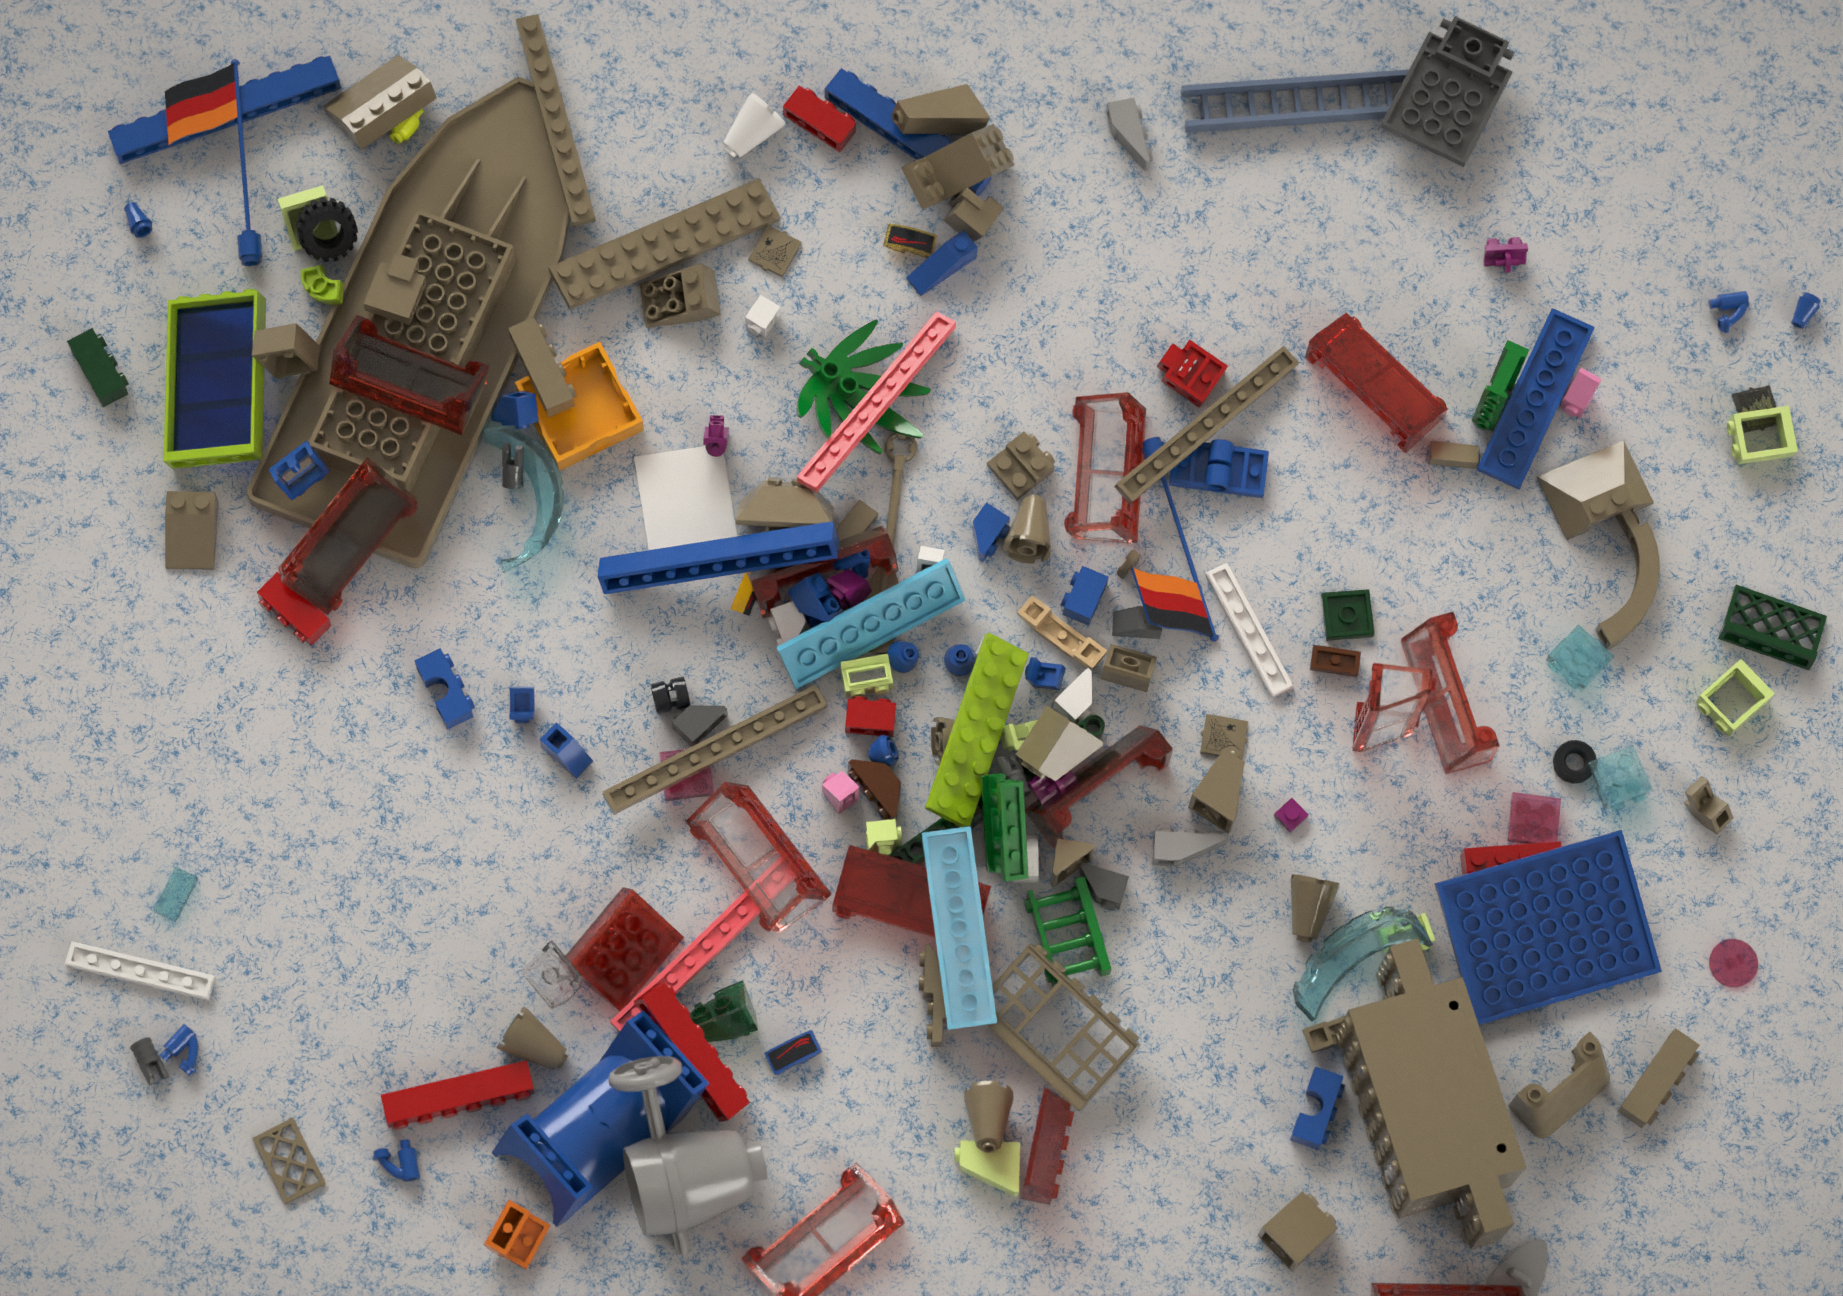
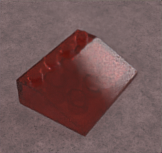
M622 887L560 962L579 980L618 1011H621L632 1001L684 937L633 889Z
M1044 1088L1040 1102L1021 1199L1050 1205L1052 1198L1057 1199L1060 1184H1055L1057 1174L1062 1175L1064 1160H1061L1060 1156L1062 1150H1067L1069 1136L1065 1135L1066 1126L1071 1127L1074 1112L1070 1111L1071 1104L1047 1088Z

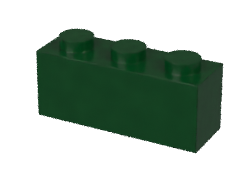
M93 328L67 341L70 350L102 407L128 395L126 386L129 383L123 372L118 374L115 369L118 363L113 354L106 353L104 347L107 344L101 333L96 335Z

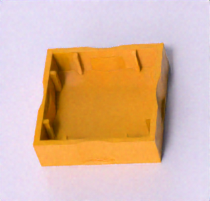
M601 342L572 354L561 362L566 373L564 380L567 385L571 384L576 393V397L573 398L574 407L548 418L529 377L526 376L515 382L516 392L525 391L536 394L539 422L533 424L558 471L644 431L643 420L628 392L620 384L615 368Z

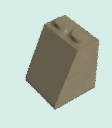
M1046 706L1015 755L1023 760L1021 765L1031 770L1040 778L1045 780L1048 776L1057 781L1101 748L1104 742L1051 707Z
M1224 748L1193 792L1188 808L1229 834L1236 818L1245 762L1241 760L1242 757L1233 750L1228 751Z
M1303 1191L1270 1219L1257 1235L1292 1272L1338 1228L1335 1225L1336 1220L1327 1211L1323 1213L1318 1207V1201L1310 1193L1306 1195Z

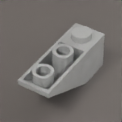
M1135 98L1108 102L1106 115L1111 134L1145 171L1148 170L1149 163L1153 160L1151 148L1146 147L1147 131L1145 126H1141L1142 110L1140 105L1136 106Z
M1161 828L1159 831H1155L1153 837L1152 865L1179 866L1226 845L1228 835L1215 830L1209 831L1207 834L1198 833V830L1194 829L1174 832L1172 828Z

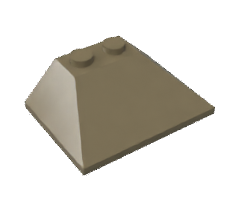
M1624 440L1537 476L1566 540L1588 532L1591 525L1629 509L1631 512H1636L1654 504Z
M768 478V481H762L738 502L735 525L800 527L833 521L834 507L819 491L817 493L798 483L797 479H792V482H784L781 478Z

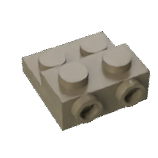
M1025 431L1010 441L1003 451L987 462L990 470L1016 500L1020 499L1051 475L1055 467L1053 456L1048 451L1043 453L1038 447L1040 445L1038 439L1033 434L1027 435Z

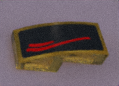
M888 224L883 246L903 254L908 251L928 258L933 254L937 235L912 227Z

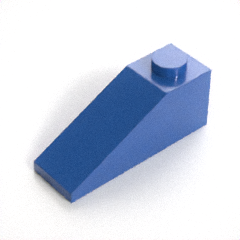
M962 230L946 241L907 276V280L917 293L922 296L976 259L978 247L965 230Z

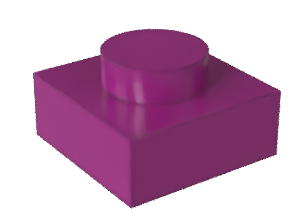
M1293 798L1288 800L1274 813V817L1290 833L1309 816Z

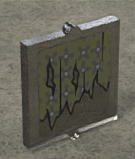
M1770 385L1755 389L1750 387L1746 391L1732 394L1737 413L1777 408ZM1775 417L1741 421L1744 433L1759 429L1764 431L1767 427L1777 425Z

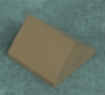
M1111 644L1103 667L1101 680L1147 692L1157 657Z
M1058 838L1053 860L1051 886L1055 887L1080 869L1082 863L1087 864L1091 861L1095 849L1092 843Z

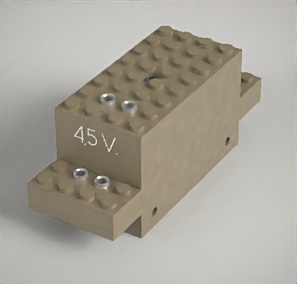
M1419 938L1390 946L1378 968V972H1376L1378 983L1380 986H1384L1386 992L1384 1000L1349 1009L1338 1029V1034H1335L1339 1049L1343 1048L1345 1054L1343 1058L1344 1067L1347 1072H1351L1353 1081H1350L1353 1094L1358 1095L1361 1103L1358 1104L1360 1116L1362 1119L1366 1118L1368 1128H1366L1368 1140L1374 1143L1376 1149L1373 1152L1377 1166L1381 1165L1384 1175H1381L1385 1190L1389 1189L1391 1199H1389L1390 1208L1393 1213H1397L1398 1219L1455 1203L1456 1206H1453L1455 1217L1458 1221L1461 1220L1464 1228L1461 1230L1463 1241L1465 1244H1469L1471 1250L1499 1242L1514 1225L1502 1189L1513 1185L1526 1169V1164L1463 977L1434 985Z

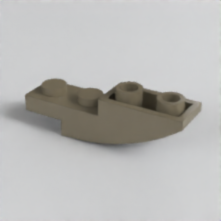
M925 944V952H920L919 967H924V976H919L918 990L923 991V998L933 999L928 1000V1015H932V1025L927 1024V1039H931V1047H941L942 1023H947L939 959L932 946Z

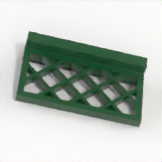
M1736 584L1718 639L1810 670L1816 660L1817 649L1827 616ZM1738 593L1747 596L1751 603L1741 606L1737 599ZM1768 603L1774 611L1764 614L1759 604ZM1754 607L1759 617L1750 620L1745 610ZM1791 611L1797 619L1787 622L1782 612ZM1740 613L1745 623L1739 625L1730 622L1731 616ZM1777 615L1782 625L1773 628L1767 618ZM1811 618L1819 621V625L1817 628L1810 630L1804 620ZM1762 621L1768 631L1763 633L1756 631L1753 624ZM1800 623L1805 633L1795 636L1790 626ZM1785 629L1791 639L1786 641L1779 639L1776 632ZM1808 637L1813 645L1812 649L1802 647L1799 640Z

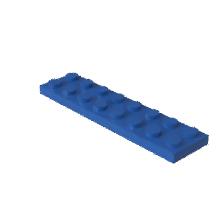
M1554 308L1551 309L1476 471L1520 490L1595 329L1594 326Z

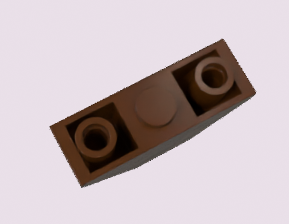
M851 759L848 762L849 771L847 773L855 783H860L864 788L862 792L869 802L874 801L879 807L877 811L883 820H896L901 788L900 780L885 763Z

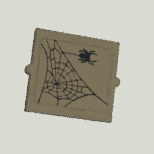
M767 225L748 261L763 267L764 271L769 270L783 277L802 242L787 235L786 231L781 232Z
M1207 714L1204 730L1201 732L1203 738L1200 753L1219 756L1225 748L1228 751L1233 750L1243 758L1244 745L1248 741L1246 738L1248 721Z

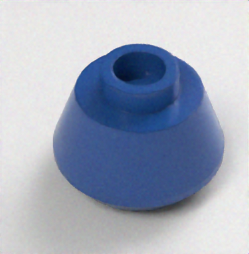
M903 640L892 643L887 652L890 666L900 673H907L913 670L919 658L916 646Z
M956 644L946 651L944 663L952 674L964 676L972 672L977 656L970 646Z
M886 735L879 736L870 745V750H868L871 762L895 766L899 759L898 750L893 739Z

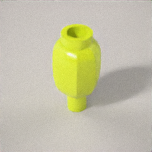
M423 109L391 129V134L389 135L391 140L397 144L409 140L419 127V117L424 112Z

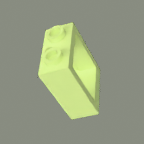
M1789 406L1736 413L1727 422V432L1729 436L1732 435L1733 440L1731 453L1733 458H1736L1737 465L1793 457L1798 452ZM1775 417L1781 448L1747 453L1741 421Z
M1740 659L1698 697L1696 703L1701 713L1709 716L1721 733L1731 736L1767 704L1775 693ZM1734 676L1758 702L1732 724L1709 698Z

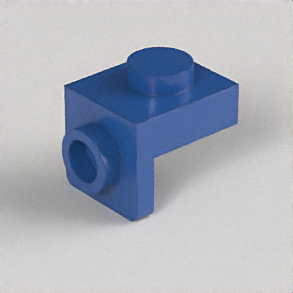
M1031 657L1025 669V679L1034 688L1060 690L1066 668L1061 664L1040 662L1036 657Z
M510 687L509 719L515 720V723H529V719H534L535 687Z

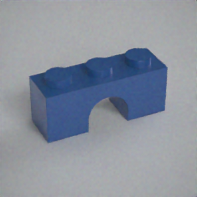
M441 648L414 660L426 688L434 684H442L449 689L444 698L435 702L447 730L474 717L472 709L475 708L470 695H464L462 688L465 686L459 674L454 676L451 670L454 664L448 653L444 655Z
M1315 1066L1305 1094L1317 1099L1321 1110L1318 1114L1312 1116L1300 1112L1290 1141L1316 1150L1319 1149L1321 1144L1326 1145L1330 1131L1326 1130L1328 1122L1334 1121L1338 1110L1337 1107H1334L1336 1098L1341 1099L1346 1086L1342 1084L1344 1076Z

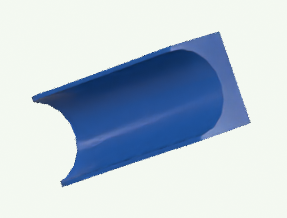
M644 1010L625 1023L605 1054L594 1067L534 1119L527 1113L512 1123L492 1151L495 1158L499 1155H511L523 1160L535 1170L551 1196L554 1210L552 1223L556 1227L571 1218L581 1207L625 1170L623 1159L624 1147L651 1137L642 1092H623L613 1089L609 1085V1075L612 1071L628 1062L656 1056L674 1057L682 1063V1072L674 1081L656 1087L666 1133L685 1118L710 1084Z

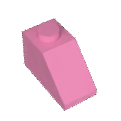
M1580 368L1560 407L1568 415L1581 418L1602 379Z
M843 771L837 775L832 773L824 779L822 792L839 814L859 801V786Z

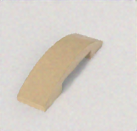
M1033 595L1017 612L1022 620L1050 644L1091 670L1096 667L1108 652L1090 637L1085 638L1051 612V608Z

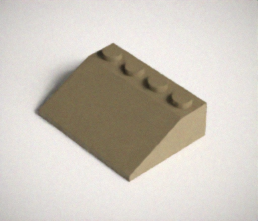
M397 55L323 105V109L362 150L437 99L430 80L419 68Z

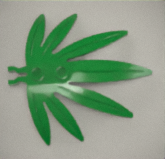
M873 320L851 333L830 352L826 359L820 357L817 351L811 348L806 355L812 361L804 357L799 363L802 367L809 369L813 375L805 383L799 394L797 416L799 418L804 417L810 410L814 397H816V417L820 429L826 438L831 436V417L827 399L830 400L837 416L843 422L852 412L846 404L854 409L867 394L858 386L870 391L881 378V375L852 372L851 369L878 363L893 355L903 346L902 342L885 344L847 357L866 341L878 324V320ZM910 382L900 393L899 397L928 395L931 389ZM890 407L875 423L882 428L901 435L919 439L924 436L921 431ZM869 432L860 441L879 455L883 452Z

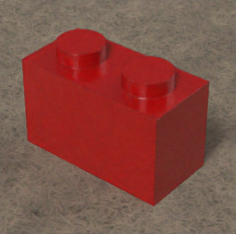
M862 696L848 699L845 733L893 737L896 703L885 698L870 701Z

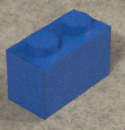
M1084 566L1081 567L1079 573L1075 571L1070 582L1073 588L1070 594L1065 593L1061 602V606L1064 607L1063 615L1089 626L1105 591L1109 576Z

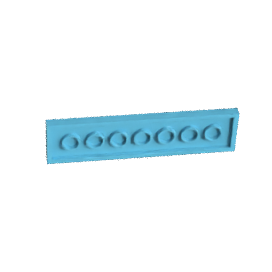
M946 558L776 648L793 686L798 689L840 667V662L853 660L966 601L953 568Z
M971 826L922 833L948 1030L996 1024L997 1017Z

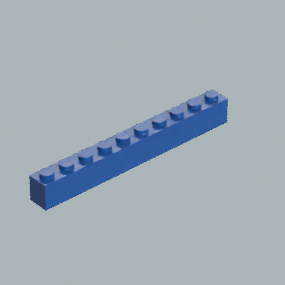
M320 56L313 59L312 62L296 64L288 70L276 71L269 74L268 77L259 80L252 79L246 84L239 86L242 123L340 90V80L331 56ZM166 109L156 115L140 117L130 124L117 125L112 130H109L108 134L118 162L123 164L237 125L238 122L235 119L216 129L185 137L169 146Z
M834 521L602 557L599 560L597 577L605 595L838 558L839 537Z

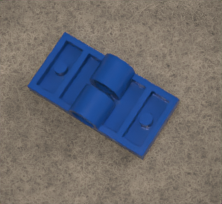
M1222 439L1212 440L1210 443L1205 442L1170 471L1168 486L1263 498L1269 451L1237 447L1232 442Z

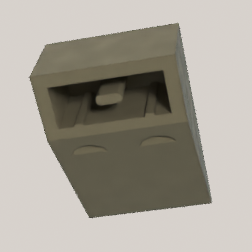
M701 263L640 283L646 328L698 322L721 315L715 271Z

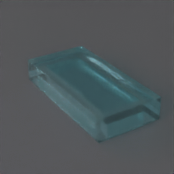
M175 867L153 911L177 922L198 881V877Z

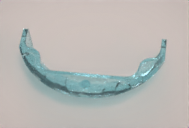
M509 426L483 429L485 443L498 447L501 450L503 443L510 444L511 456L514 459L517 445L524 446L523 469L529 476L535 491L537 517L533 533L526 540L524 549L519 556L501 559L503 573L530 560L548 544L559 526L564 508L563 481L555 461L545 450V447L537 440Z
M1393 906L1384 907L1383 911L1377 913L1372 911L1365 912L1339 927L1323 941L1324 947L1318 954H1311L1305 963L1306 970L1300 981H1295L1293 995L1296 1006L1312 1022L1317 1019L1323 1003L1339 981L1366 958L1390 946L1419 938L1420 944L1427 947L1432 946L1433 943L1417 916L1408 909L1407 911L1396 910Z

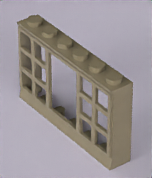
M1029 944L992 985L993 995L1000 990L1010 1000L998 1013L996 1012L997 1023L988 1024L987 1026L1077 1111H1082L1141 1046L1137 1041L1139 1036L1130 1028L1125 1030L1119 1025L1121 1022L1120 1018L1112 1011L1109 1013L1101 1008L1103 1003L1095 995L1092 994L1089 997L1083 991L1085 986L1077 978L1074 977L1071 980L1065 974L1067 969L1056 960L1053 963L1047 957L1049 952L1040 944L1036 946ZM1031 954L1041 966L1029 978L1019 969V966ZM1045 969L1058 980L1057 984L1047 994L1034 983ZM1015 972L1026 983L1013 996L1003 984ZM1064 985L1095 1015L1050 1063L1019 1032L1057 990ZM1029 986L1043 998L1031 1012L1018 1000ZM1013 1004L1027 1015L1016 1029L1002 1017ZM1098 1019L1112 1030L1101 1044L1087 1033ZM1115 1035L1129 1046L1118 1060L1104 1049ZM1083 1036L1096 1048L1085 1061L1071 1050ZM1100 1052L1114 1064L1102 1078L1088 1066ZM1066 1054H1069L1080 1065L1069 1079L1055 1067ZM1084 1069L1097 1081L1095 1086L1086 1095L1072 1083Z

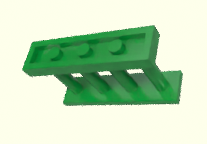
M1085 876L1076 878L1074 887H1071L1069 891L1035 899L1033 890L1028 891L1027 899H1024L1027 914H1032L1040 945L1049 952L1047 957L1053 962V954L1083 946L1092 947L1094 956H1091L1090 960L1064 966L1067 969L1065 974L1068 976L1094 969L1095 971L1099 970L1100 977L1109 975L1111 965ZM1073 899L1079 902L1081 910H1078V913L1045 922L1041 921L1038 908ZM1076 923L1085 924L1088 933H1084V936L1048 945L1045 931ZM1045 969L1047 983H1052V987H1054L1058 980Z

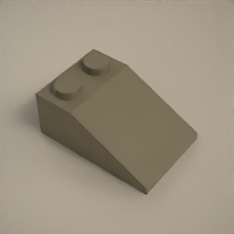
M167 491L165 510L166 569L214 570L218 499L215 492Z

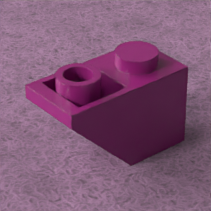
M850 569L836 574L827 580L831 589L829 592L835 597L840 608L843 610L860 604L872 591L868 581Z

